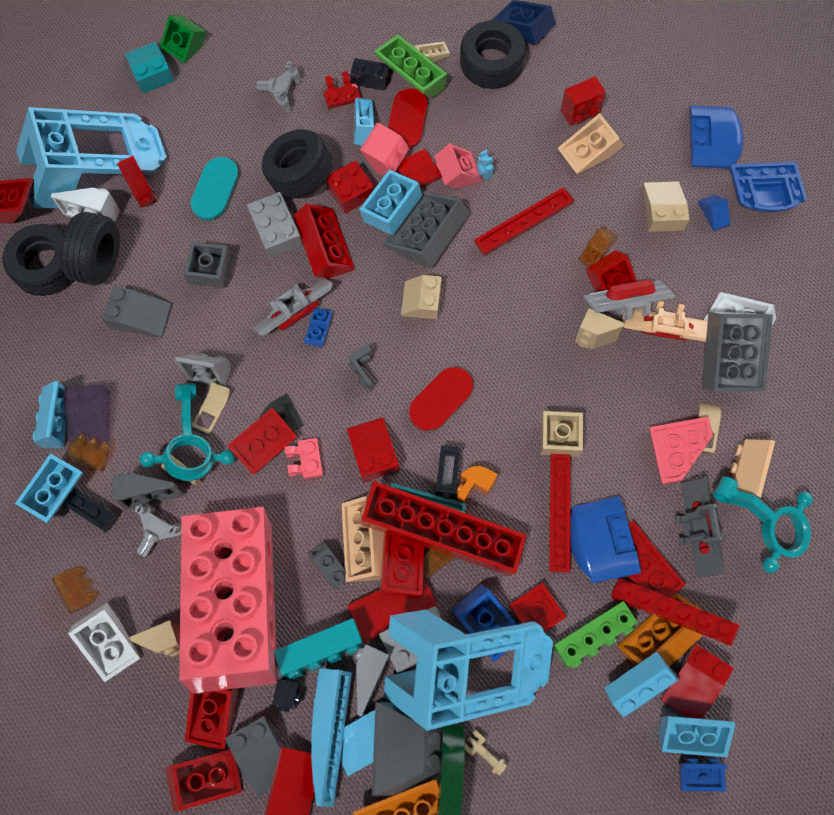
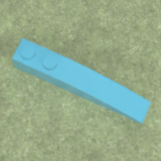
M319 668L311 734L312 771L317 806L334 807L351 672Z

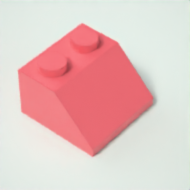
M376 123L360 151L377 174L386 175L389 170L394 172L397 170L410 148L399 134L380 123Z
M449 143L434 155L437 162L436 165L442 175V181L446 186L457 189L482 181L471 151Z

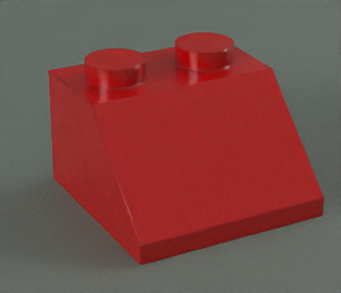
M615 250L586 268L591 285L597 292L609 290L612 286L637 282L627 254Z

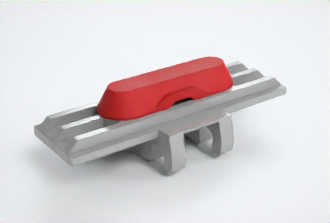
M324 278L310 288L302 290L297 284L292 285L293 288L274 301L270 300L268 302L272 311L268 317L252 327L253 330L259 335H266L274 328L279 330L286 329L319 305L318 298L330 291L333 283ZM292 296L294 297V301L289 305L283 304Z
M643 280L612 286L606 291L589 293L583 299L596 313L615 310L618 314L625 313L624 319L628 320L632 318L633 308L643 310L642 316H648L651 310V302L675 298V295L661 280L655 282Z

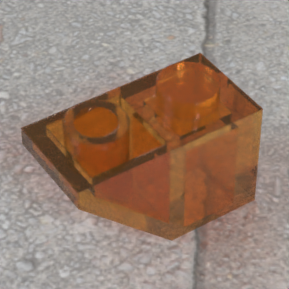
M605 226L597 229L578 260L588 267L605 257L619 236Z

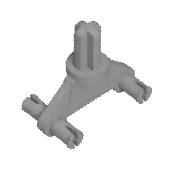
M288 61L285 65L288 71L277 79L271 78L270 81L256 82V89L258 91H270L275 96L278 104L284 108L285 112L291 111L287 93L292 79L295 84L301 83L299 71L292 65V62Z
M150 504L136 506L135 512L140 514L144 527V539L137 549V553L140 556L147 557L155 542L158 543L166 538L181 536L182 524H174L173 526L153 514L155 507Z

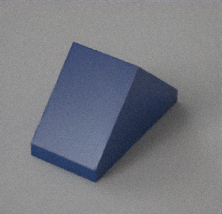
M712 195L698 200V204L713 232L730 226L727 199Z

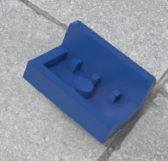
M685 759V763H679L680 791L726 792L725 769H728L727 764H721L720 759H707V763H699L698 759Z

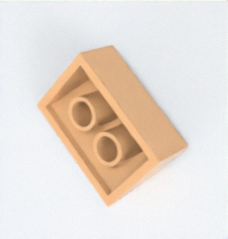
M745 439L740 445L736 446L734 455L737 456L736 461L732 463L729 473L732 474L731 478L739 484L738 491L755 495L758 498L761 497L775 441Z

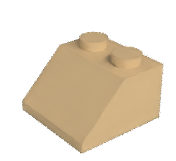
M421 275L405 281L401 316L438 320L441 277Z
M589 308L575 342L583 348L590 349L615 342L625 323L602 313H596Z
M167 621L130 637L132 642L165 656H171L172 658L180 655V625L175 622Z

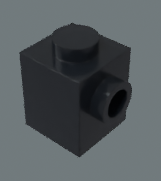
M277 679L272 705L278 706L277 710L289 712L290 708L296 709V705H300L302 692H299L301 684Z

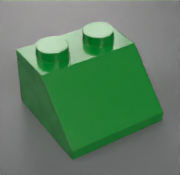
M169 15L159 47L181 62L187 63L202 48L207 31L183 15Z

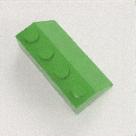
M399 34L374 51L376 56L423 94L434 97L445 89L447 73Z

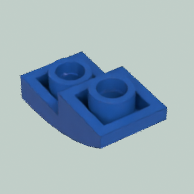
M320 308L314 309L310 318V326L304 338V344L323 347L333 311Z

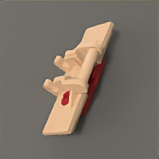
M658 301L655 312L650 311L648 316H642L643 310L633 308L632 318L625 320V313H623V323H625L623 327L627 329L639 330L644 334L683 341L691 339L706 342L708 321L685 317V312H683L685 305L683 304L678 305L676 313L664 311V301Z

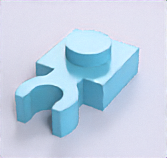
M487 150L480 153L476 166L478 173L483 175L486 180L492 178L494 168L491 165L493 158L492 156L488 157Z

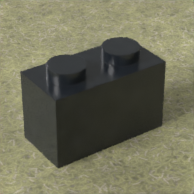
M354 58L350 71L352 84L356 83L357 86L385 91L389 78L388 65Z

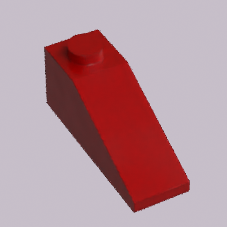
M134 156L117 162L140 208L149 206L157 201Z

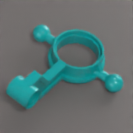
M175 384V401H181L182 435L170 441L163 455L144 452L139 459L144 467H151L155 463H163L164 468L172 477L182 481H195L203 478L211 470L213 462L221 461L225 465H231L236 459V455L231 450H224L221 454H214L206 440L192 434L190 411L191 401L196 400L195 384ZM192 445L204 452L206 460L198 467L184 468L173 462L171 454L180 446Z
M722 477L713 492V497L722 503L746 508L763 522L762 538L767 548L772 552L771 556L765 558L762 562V568L765 572L773 574L778 571L780 556L794 558L806 551L811 539V529L803 511L805 507H809L813 503L811 493L806 491L800 492L796 497L798 503L796 508L785 506L772 511L755 495L738 491L739 484L734 479ZM784 514L792 520L795 528L794 543L787 550L779 545L775 536L776 522Z

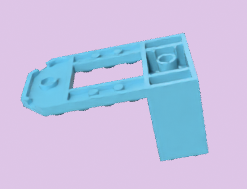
M28 107L16 151L20 164L37 165L29 192L32 208H58L51 198L52 193L76 190L82 173L122 174L117 162L131 156L135 157L143 175H152L166 158L157 129L151 124L149 126L141 121L142 118L136 114ZM72 129L122 132L129 155L79 153Z
M427 610L390 616L389 637L417 655L416 670L385 676L384 697L425 730L529 705L536 698L534 694L540 686L544 687L549 681L553 641L536 622L464 634ZM515 649L511 685L466 695L469 659Z

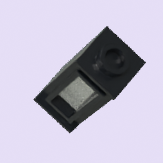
M441 445L436 486L437 496L451 499V497L455 498L461 447Z

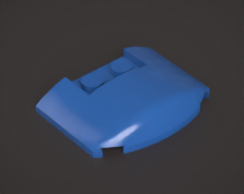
M690 105L691 167L730 169L729 166L735 164L740 159L744 144L743 129L738 115L732 107Z
M796 162L731 164L729 166L739 204L749 209L760 212H779L795 208L801 202L807 200Z
M620 496L572 507V514L570 516L571 550L580 570L590 578L589 581L592 584L641 573L637 552L634 548Z

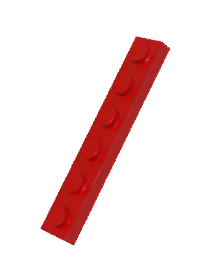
M562 187L474 239V243L485 256L572 205L574 200L566 189Z
M550 454L549 572L570 573L569 454Z
M620 578L611 594L612 599L616 601H624L626 605L729 646L733 645L740 629V624Z

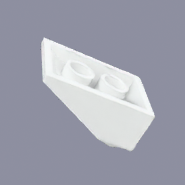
M86 188L52 193L51 195L53 201L63 215L73 217L85 211L110 217L115 222L120 213V209L110 192L103 188Z
M720 292L709 312L772 314V325L776 320L773 304ZM708 314L706 315L704 321H708Z
M105 603L73 624L68 632L69 636L104 682L140 659V655L108 603Z

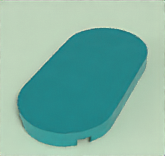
M217 157L205 165L191 198V208L199 219L205 221L215 220L214 218L222 216L226 211L239 178L238 168L234 161L226 157Z

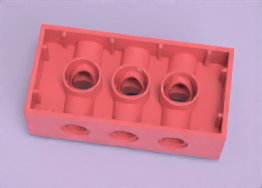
M264 507L182 516L179 681L192 694L277 684V660L274 655L276 650L272 525ZM231 554L227 559H223L226 555ZM233 592L228 599L223 600L227 593ZM234 633L230 640L223 642L226 634Z

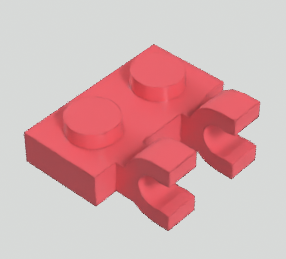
M317 438L298 441V447H285L287 459L300 456L301 465H287L289 477L302 474L304 480L323 477Z

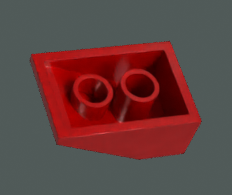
M23 178L0 181V223H13L22 214L34 179Z
M383 418L347 428L363 483L400 471Z
M697 644L693 645L688 649L675 673L680 681L669 687L660 701L687 718L703 719L724 688L734 668Z
M239 688L193 694L190 692L184 742L225 751L227 746L225 738L230 734L238 702Z
M230 749L165 767L173 811H182L242 793L237 763Z

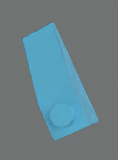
M355 98L354 144L362 146L374 128L373 105L370 99Z

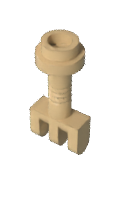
M474 730L472 733L478 740L475 742L469 736L467 740L473 746L469 748L464 743V749L472 757L478 752L493 767L491 772L494 775L497 773L500 776L507 768L506 761L503 758L499 761L483 746L486 739Z

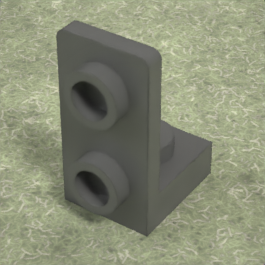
M367 344L349 355L350 363L348 365L353 373L357 372L360 378L358 380L362 387H367L369 391H372V383L360 367L361 364H367L373 357L372 350Z
M324 541L307 553L333 589H337L346 582L345 569Z

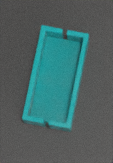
M350 619L274 651V655L281 675L294 680L303 676V672L308 669L313 672L322 668V664L329 661L332 664L342 660V655L348 653L350 656L357 654L360 647L365 645L354 619Z

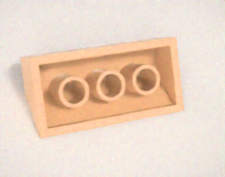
M366 496L341 503L346 582L381 580L384 533L357 524Z

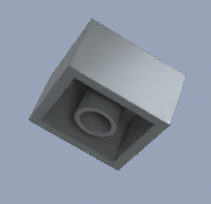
M191 241L183 274L188 284L224 288L231 261L228 247Z

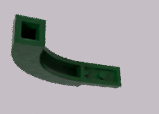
M451 724L443 726L441 731L440 776L436 815H461L464 781V725Z

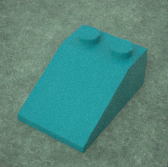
M156 42L125 53L143 94L174 82L169 67Z

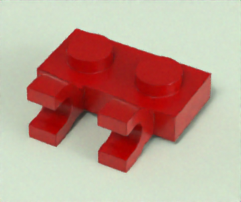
M348 71L341 73L344 85L342 87H334L331 75L325 77L327 90L323 91L328 109L355 103V98H361L357 84H351Z

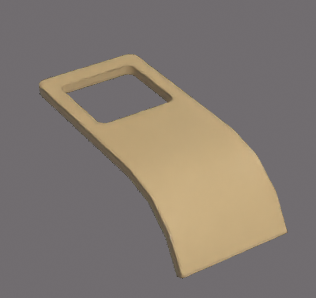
M211 381L209 393L191 426L210 434L228 401L230 389ZM202 412L215 416L209 429L196 424Z
M699 402L698 418L709 417L712 433H714L712 448L705 447L703 451L714 453L720 425L721 408L720 406Z

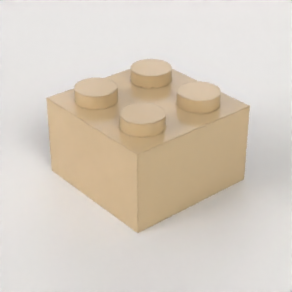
M543 411L541 417V455L569 454L570 457H580L583 451V413Z

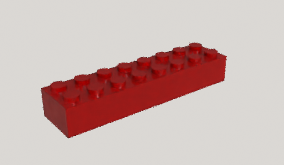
M373 481L369 487L357 523L507 576L517 573L527 536L526 534Z

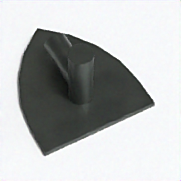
M287 394L271 402L261 414L262 416L273 408L292 431L304 426Z

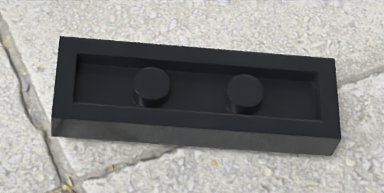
M76 488L72 489L63 502V505L106 533L118 517Z

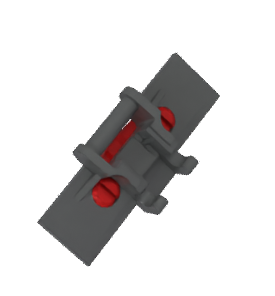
M705 477L681 483L686 514L685 516H675L676 523H683L685 538H678L679 544H691L697 578L724 574L719 542L724 541V538L720 534L716 512L718 506L717 504H712L708 478Z

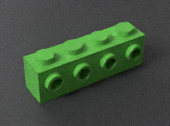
M623 601L552 647L564 667L571 666L574 669L583 663L581 659L586 655L591 658L599 653L600 646L606 644L608 647L618 641L616 636L623 633L626 636L634 631L633 625L638 622Z

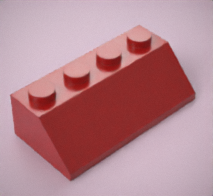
M306 203L294 215V219L314 276L329 279L353 271L355 268L334 210Z

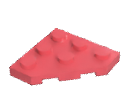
M709 417L649 427L661 484L682 482L713 436Z

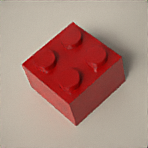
M592 77L564 90L560 111L570 126L580 124L584 120L591 117L594 118L601 113L606 91L597 77Z
M356 160L331 173L326 180L327 189L344 214L363 205L374 190L373 184Z

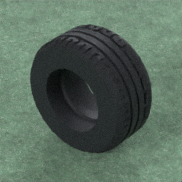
M487 20L474 25L465 33L461 41L460 66L462 72L469 81L482 88L495 89L509 85L518 78L523 69L526 51L523 36L516 28L503 21ZM495 49L503 52L506 56L499 60H488L480 56L479 53L484 50Z
M297 129L281 135L269 145L263 155L261 168L263 175L276 193L280 192L283 197L300 198L313 193L325 183L330 175L333 161L328 148L317 133L306 129Z
M85 211L71 218L63 233L60 246V265L68 279L97 286L104 283L110 277L117 261L120 244L119 230L116 223L110 217Z
M34 224L24 227L9 239L4 248L2 259L6 273L20 289L36 296L55 294L66 288L73 281L67 278L60 265V246L64 232L56 226ZM45 250H55L54 257L47 266L38 270H29L30 261L36 254Z

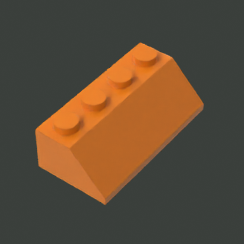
M675 593L673 596L670 597L677 601L698 608L678 593ZM651 615L617 647L634 667L655 652H658L670 667L703 635Z
M436 779L355 810L353 815H436L439 792Z

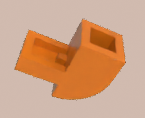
M473 466L466 469L460 476V480L465 484L461 483L456 491L458 494L457 501L465 503L473 488L488 495L497 480L498 474L482 466Z

